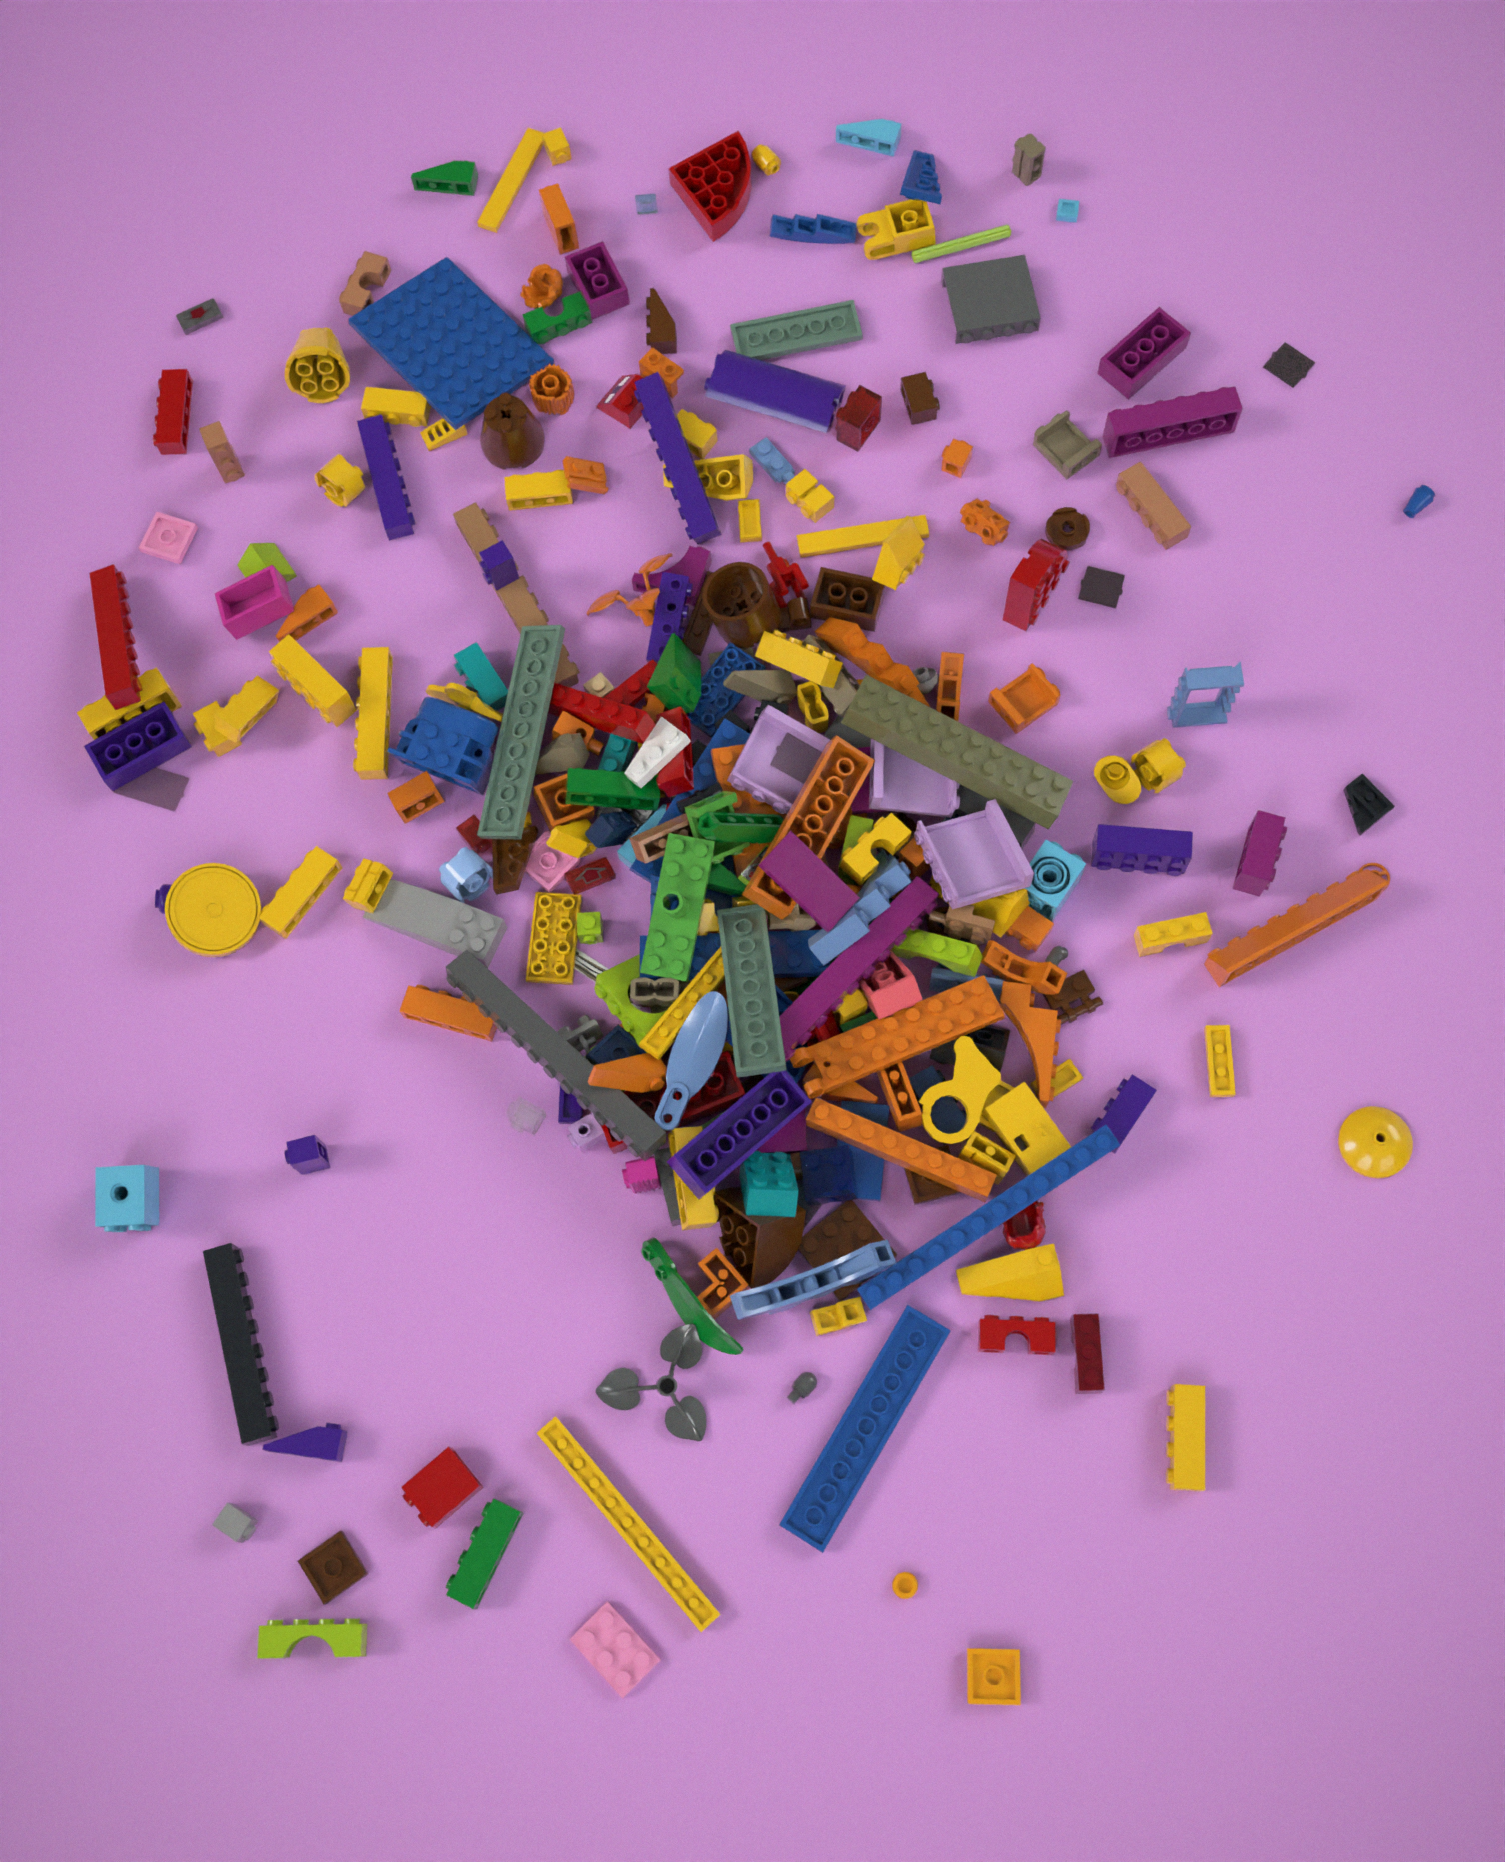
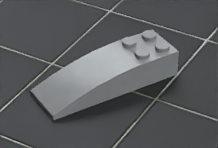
M390 879L374 913L365 912L363 915V919L455 956H459L465 950H468L487 968L507 930L504 919L432 891Z

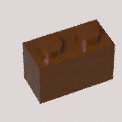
M926 372L901 377L900 391L911 425L935 420L937 418V410H940L938 398L933 395V382L931 379L928 380Z

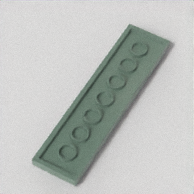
M755 904L717 910L737 1078L786 1071L765 909Z

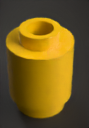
M760 144L754 148L751 155L753 162L766 175L777 173L780 169L781 159L768 146Z

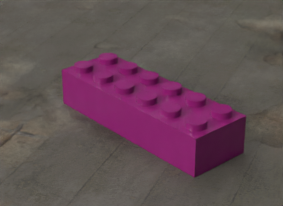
M1235 386L1229 388L1221 387L1210 392L1202 391L1195 395L1178 396L1175 399L1166 401L1158 400L1147 405L1139 404L1132 408L1115 409L1112 412H1108L1102 437L1109 458L1233 433L1243 408Z

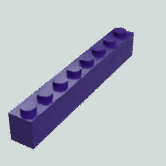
M656 372L634 382L637 388L634 394L639 403L642 402L644 407L641 410L646 423L649 422L651 425L649 434L653 442H657L659 447L656 449L660 461L664 460L666 466L663 469L667 480H671L673 487L670 488L675 501L679 500L681 506L678 508L682 520L686 519L688 524L685 530L689 539H693L697 544H701L722 535L663 378L659 372Z

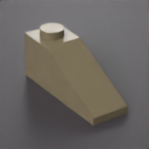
M787 670L733 671L723 682L724 687L760 702L767 700L788 705L798 694L791 672Z
M563 734L542 748L539 752L535 775L568 771V768H584L590 754L581 734Z

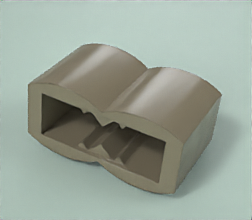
M650 978L631 980L630 998L633 1004L639 1007H651L656 1004L662 1007H670L681 994L680 983L673 978H661L656 981Z

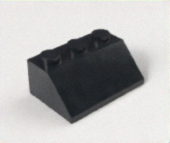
M989 1025L964 1035L970 1037L977 1049L987 1058L991 1065L1001 1072L1010 1030ZM957 1039L931 1049L929 1059L935 1060L940 1064L955 1065L954 1044Z

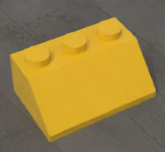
M906 516L883 542L872 580L894 590L901 584L906 583L909 574L913 575L917 565L920 566L925 556L922 553L925 544L910 516Z

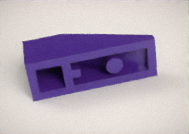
M326 1423V1427L317 1426L264 1444L262 1450L342 1462L348 1432L341 1430L340 1424Z

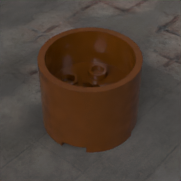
M734 562L717 569L706 581L702 596L703 603L718 633L726 643L729 644L731 642L738 648L754 647L755 643L761 641L764 631L773 633L774 630H777L781 619V610L769 582L760 568L747 562Z

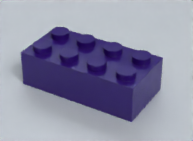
M162 702L84 747L101 778L113 792L190 749L192 746L165 702Z
M1098 824L1092 840L1091 867H1097L1099 870L1114 868L1120 869L1123 872L1139 870L1144 871L1146 874L1163 872L1170 876H1179L1185 873L1192 859L1193 832Z

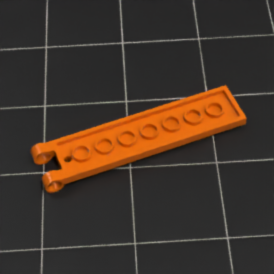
M983 975L919 1001L912 1007L894 1012L890 1017L875 1019L810 1047L798 1048L790 1060L794 1068L802 1067L814 1061L822 1079L810 1080L803 1086L807 1097L814 1099L824 1093L1001 1021L1005 1018V1014L987 979ZM828 1062L831 1065L829 1067H825L824 1063Z

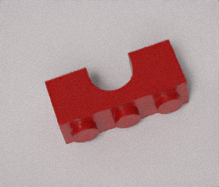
M652 659L604 698L635 708L636 704L645 697L646 693L654 695L647 688V685L657 663Z
M984 1315V1319H980L978 1322V1352L1003 1353L1005 1351L1006 1337L1010 1334H1019L1027 1341L1028 1354L1054 1355L1055 1322H1049L1047 1317H1035L1034 1321H1024L1023 1316H1009V1320H999L998 1315Z

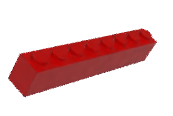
M113 564L90 572L89 575L105 696L114 709L118 710L140 702V691L143 689L138 679L140 670L135 661L138 659V656L133 647L136 641L131 632L133 623L129 617L131 613L127 602L129 595L124 585L127 584L124 573L122 571L119 572Z

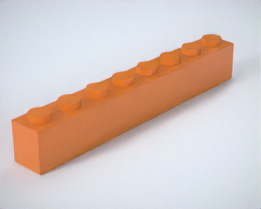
M815 1098L806 1118V1126L984 1203H986L997 1176L992 1172L819 1098Z

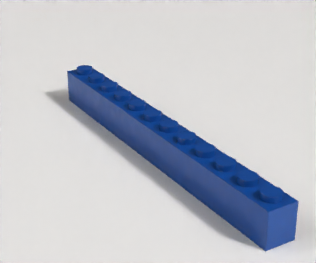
M1104 1125L857 1288L858 1292L869 1309L872 1310L1119 1147V1142L1108 1126Z

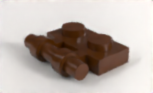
M1085 970L1065 978L1059 994H1043L1051 1010L1061 1008L1063 1014L1057 1016V1019H1061V1025L1077 1020V1017L1084 1013L1090 1014L1096 1011L1097 1007L1103 1005L1102 999L1099 996L1092 1000L1089 998L1088 995L1094 993L1095 988ZM1080 999L1082 1005L1072 1009L1069 1004Z

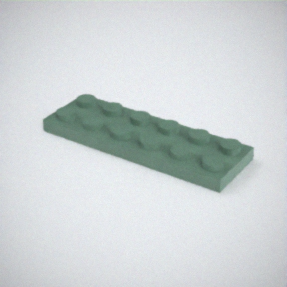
M854 300L730 324L736 353L759 360L863 340Z

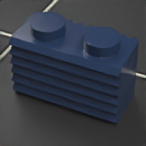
M625 811L603 813L585 832V835L596 848L622 845L623 841L629 838L631 832H634L637 825L634 823L633 817Z

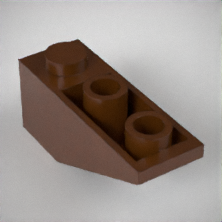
M650 288V297H646L647 310H650V315H646L647 328H650V333H646L647 346H651V348L656 349L661 354H676V324L655 288Z

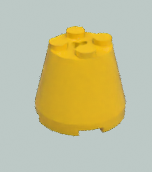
M330 328L302 330L285 364L286 384L293 393L296 392L308 398L307 401L327 403L334 401L349 387L350 383L349 366L339 340Z

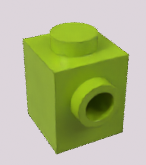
M600 912L577 913V935L580 944L592 945L604 942L603 919Z

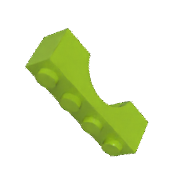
M910 929L905 934L907 935L905 941L899 947L895 945L891 949L897 957L909 960L912 957L928 958L945 965L953 972L971 977L976 976L983 958L975 944L918 929L914 931Z
M360 1618L344 1619V1624H334V1619H319L318 1625H309V1619L293 1620V1625H283V1620H267L266 1626H259L257 1659L289 1658L295 1646L309 1636H317L325 1640L330 1645L335 1657L366 1656L367 1624H360Z

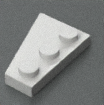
M661 717L626 769L625 775L634 784L642 788L691 742L686 734Z

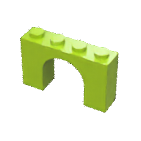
M640 954L598 974L594 987L596 995L604 1000L610 1012L616 1015L622 1022L623 1028L635 1038L638 1046L666 1012L653 1014L640 1011L631 1004L628 998L631 992V980L640 978Z

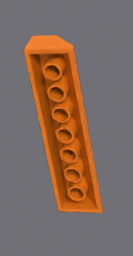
M1368 869L1360 873L1354 871L1345 878L1346 881L1340 884L1338 881L1334 882L1321 895L1317 892L1306 899L1307 902L1300 906L1297 903L1287 909L1288 913L1281 917L1279 914L1273 916L1267 921V925L1263 927L1257 925L1247 932V936L1233 938L1227 943L1228 946L1222 950L1219 947L1215 948L1207 954L1208 958L1204 965L1217 985L1221 987L1376 901L1389 883Z

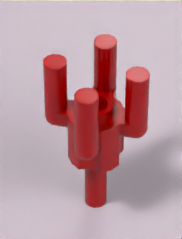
M769 541L765 542L763 548L771 561L767 565V570L773 579L769 585L779 607H787V603L783 596L789 593L787 587L792 588L797 598L807 599L803 590L809 587V583L797 563L790 565L787 559L782 558V556L778 557L772 544Z

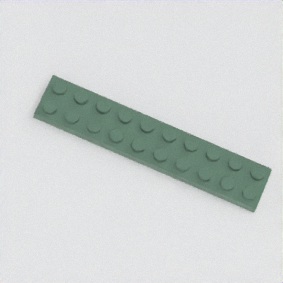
M562 625L522 626L477 834L481 839L522 838L565 628Z

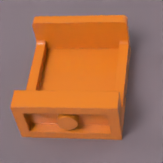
M1031 663L1028 665L1025 673L1000 690L997 687L989 693L988 702L1014 733L1017 734L1057 706L1061 695L1058 687L1046 679L1044 671Z

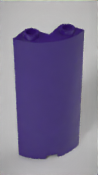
M724 350L722 354H717L711 378L707 377L704 385V390H707L705 397L825 433L829 432L832 428L836 409L841 407L846 385L729 350Z

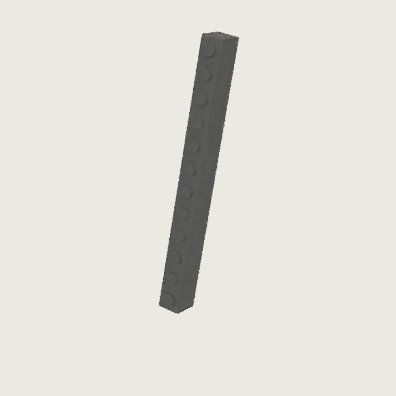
M465 950L446 966V979L453 988L458 987L469 1003L474 1002L484 1017H490L500 1032H506L516 1047H522L527 1052L531 1061L542 1065L544 1072L550 1078H556L560 1082L561 1088L567 1094L572 1093L583 1109H589L599 1124H605L616 1140H622L626 1143L629 1151L635 1157L640 1156L646 1161L666 1143V1132L621 1090L589 1085L587 1081L594 1066L468 950Z

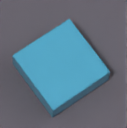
M1059 199L1056 221L1077 223L1079 201Z

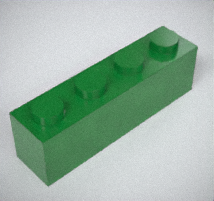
M568 768L565 804L657 811L660 800V789L656 782L658 775H655L640 788L627 778L625 771L613 772L603 769Z
M494 1498L491 1503H486L481 1514L484 1518L480 1526L476 1525L470 1535L469 1540L472 1543L468 1551L464 1550L460 1555L457 1563L460 1567L456 1575L452 1574L446 1584V1589H448L446 1596L472 1609H478L524 1514L523 1512Z

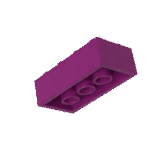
M1158 307L1100 359L1097 374L1129 400L1187 348L1191 332Z

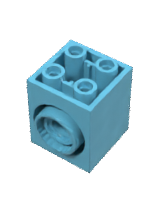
M1045 840L1030 862L1034 876L1031 886L1025 889L1029 897L1030 904L1028 906L1053 922L1081 880L1086 863L1083 862L1080 856L1063 850V847L1057 842Z
M149 1165L95 1167V1227H104V1232H127V1227L128 1230L150 1231L151 1226L159 1225V1167Z

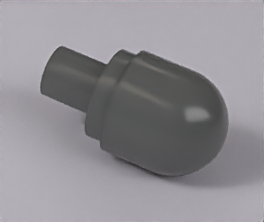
M811 1372L802 1373L793 1382V1391L787 1396L788 1400L795 1404L800 1397H808L817 1386L816 1376Z

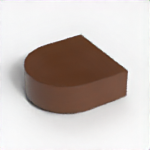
M800 1153L791 1154L796 1180L805 1179L806 1167L804 1157Z

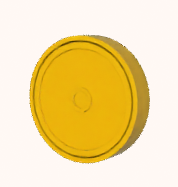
M205 863L188 869L174 881L166 897L165 917L171 934L181 946L200 956L222 957L237 952L253 938L260 923L261 903L257 889L244 873L229 865Z

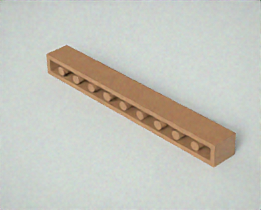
M475 502L453 513L457 527L479 563L481 562L479 552L498 543L497 537H499V534L494 525L490 526L488 524L489 517L485 509H480ZM523 575L497 591L495 590L520 635L522 626L548 625L547 622L549 621L543 609L539 610L537 607L539 602L535 594L528 592L527 588L529 585ZM562 644L554 683L572 687L579 683L577 674L580 672L574 661L570 663L567 658L569 656L568 650Z

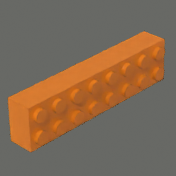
M837 735L826 744L761 862L790 831L821 860L875 760ZM759 866L742 893L743 896L781 920L791 914L796 905V902Z

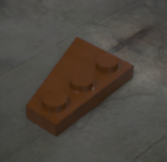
M536 825L524 828L521 839H492L493 890L496 895L519 890L539 831Z

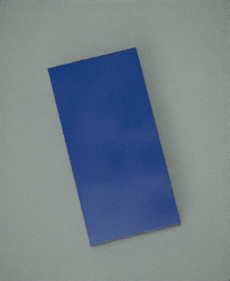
M731 642L701 678V696L694 712L686 713L690 723L711 738L716 733L714 724L730 709L734 711L745 697V695L724 687L723 682L733 671L766 670L763 664Z
M841 1101L842 1109L887 1128L889 1105ZM837 1140L832 1197L880 1202L884 1159Z

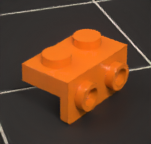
M651 348L639 360L640 376L645 378L659 372L664 380L669 396L673 399L678 394L677 380L684 374V369L656 349Z

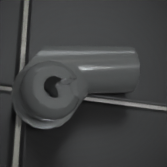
M1061 946L1054 947L1045 962L1050 961L1058 967L1061 960L1068 957V950Z

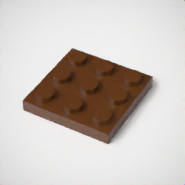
M850 1198L802 1237L798 1251L814 1269L870 1243L884 1241L885 1239ZM891 1247L893 1256L895 1258L897 1257V1253ZM870 1278L857 1284L841 1287L832 1293L841 1302Z

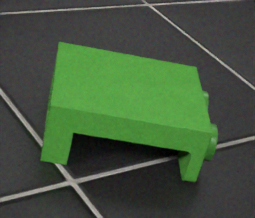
M722 791L685 807L694 838L708 840L698 830L699 818L706 812L735 813L732 805L738 801L735 792ZM716 842L712 864L724 861V857L728 855L742 853L744 848L750 846V842Z

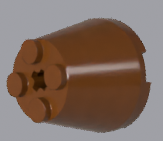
M502 393L499 397L490 401L484 410L480 435L482 451L491 464L501 469L525 468L533 464L540 457L544 449L545 437L542 425L521 399L509 393Z

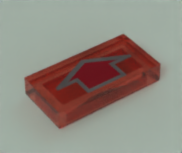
M603 857L564 873V877L573 895L616 879V874L607 857Z

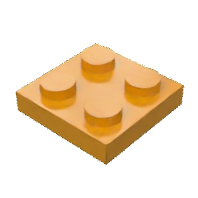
M967 1648V1704L1021 1705L1020 1649Z

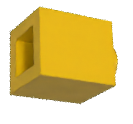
M561 127L542 134L544 148L553 166L572 159L570 146Z

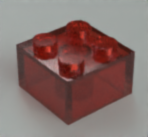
M859 385L856 391H852L848 396L846 405L840 407L835 416L837 419L835 427L837 431L836 440L859 452L881 421L882 396L862 385Z

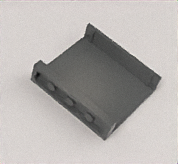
M1025 255L942 268L941 282L943 288L946 287L956 328V344L1039 331L1041 317Z

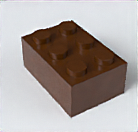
M821 567L810 604V617L823 621L832 617L856 623L860 629L875 632L885 595V585L872 580L871 577Z

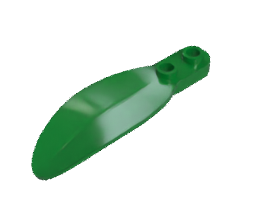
M654 1237L644 1241L642 1244L643 1248L641 1249L642 1256L654 1268L656 1277L662 1281L674 1308L685 1325L694 1324L699 1339L713 1349L726 1354H741L744 1350L743 1347L705 1310L698 1298L678 1274L675 1264L661 1243Z

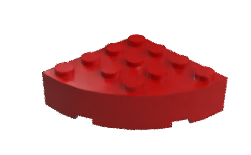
M739 131L668 168L670 185L713 242L726 234L744 213L750 199L752 186L751 163L746 142Z
M1044 539L1037 540L1031 546L1027 553L1030 555L1029 558H1022L1009 581L1003 621L1024 631H1027L1030 625H1035L1039 617L1038 611L1040 607L1044 608L1050 597L1048 596L1050 590L1054 591L1060 580L1058 578L1060 573H1065L1070 563L1067 560L1068 552Z

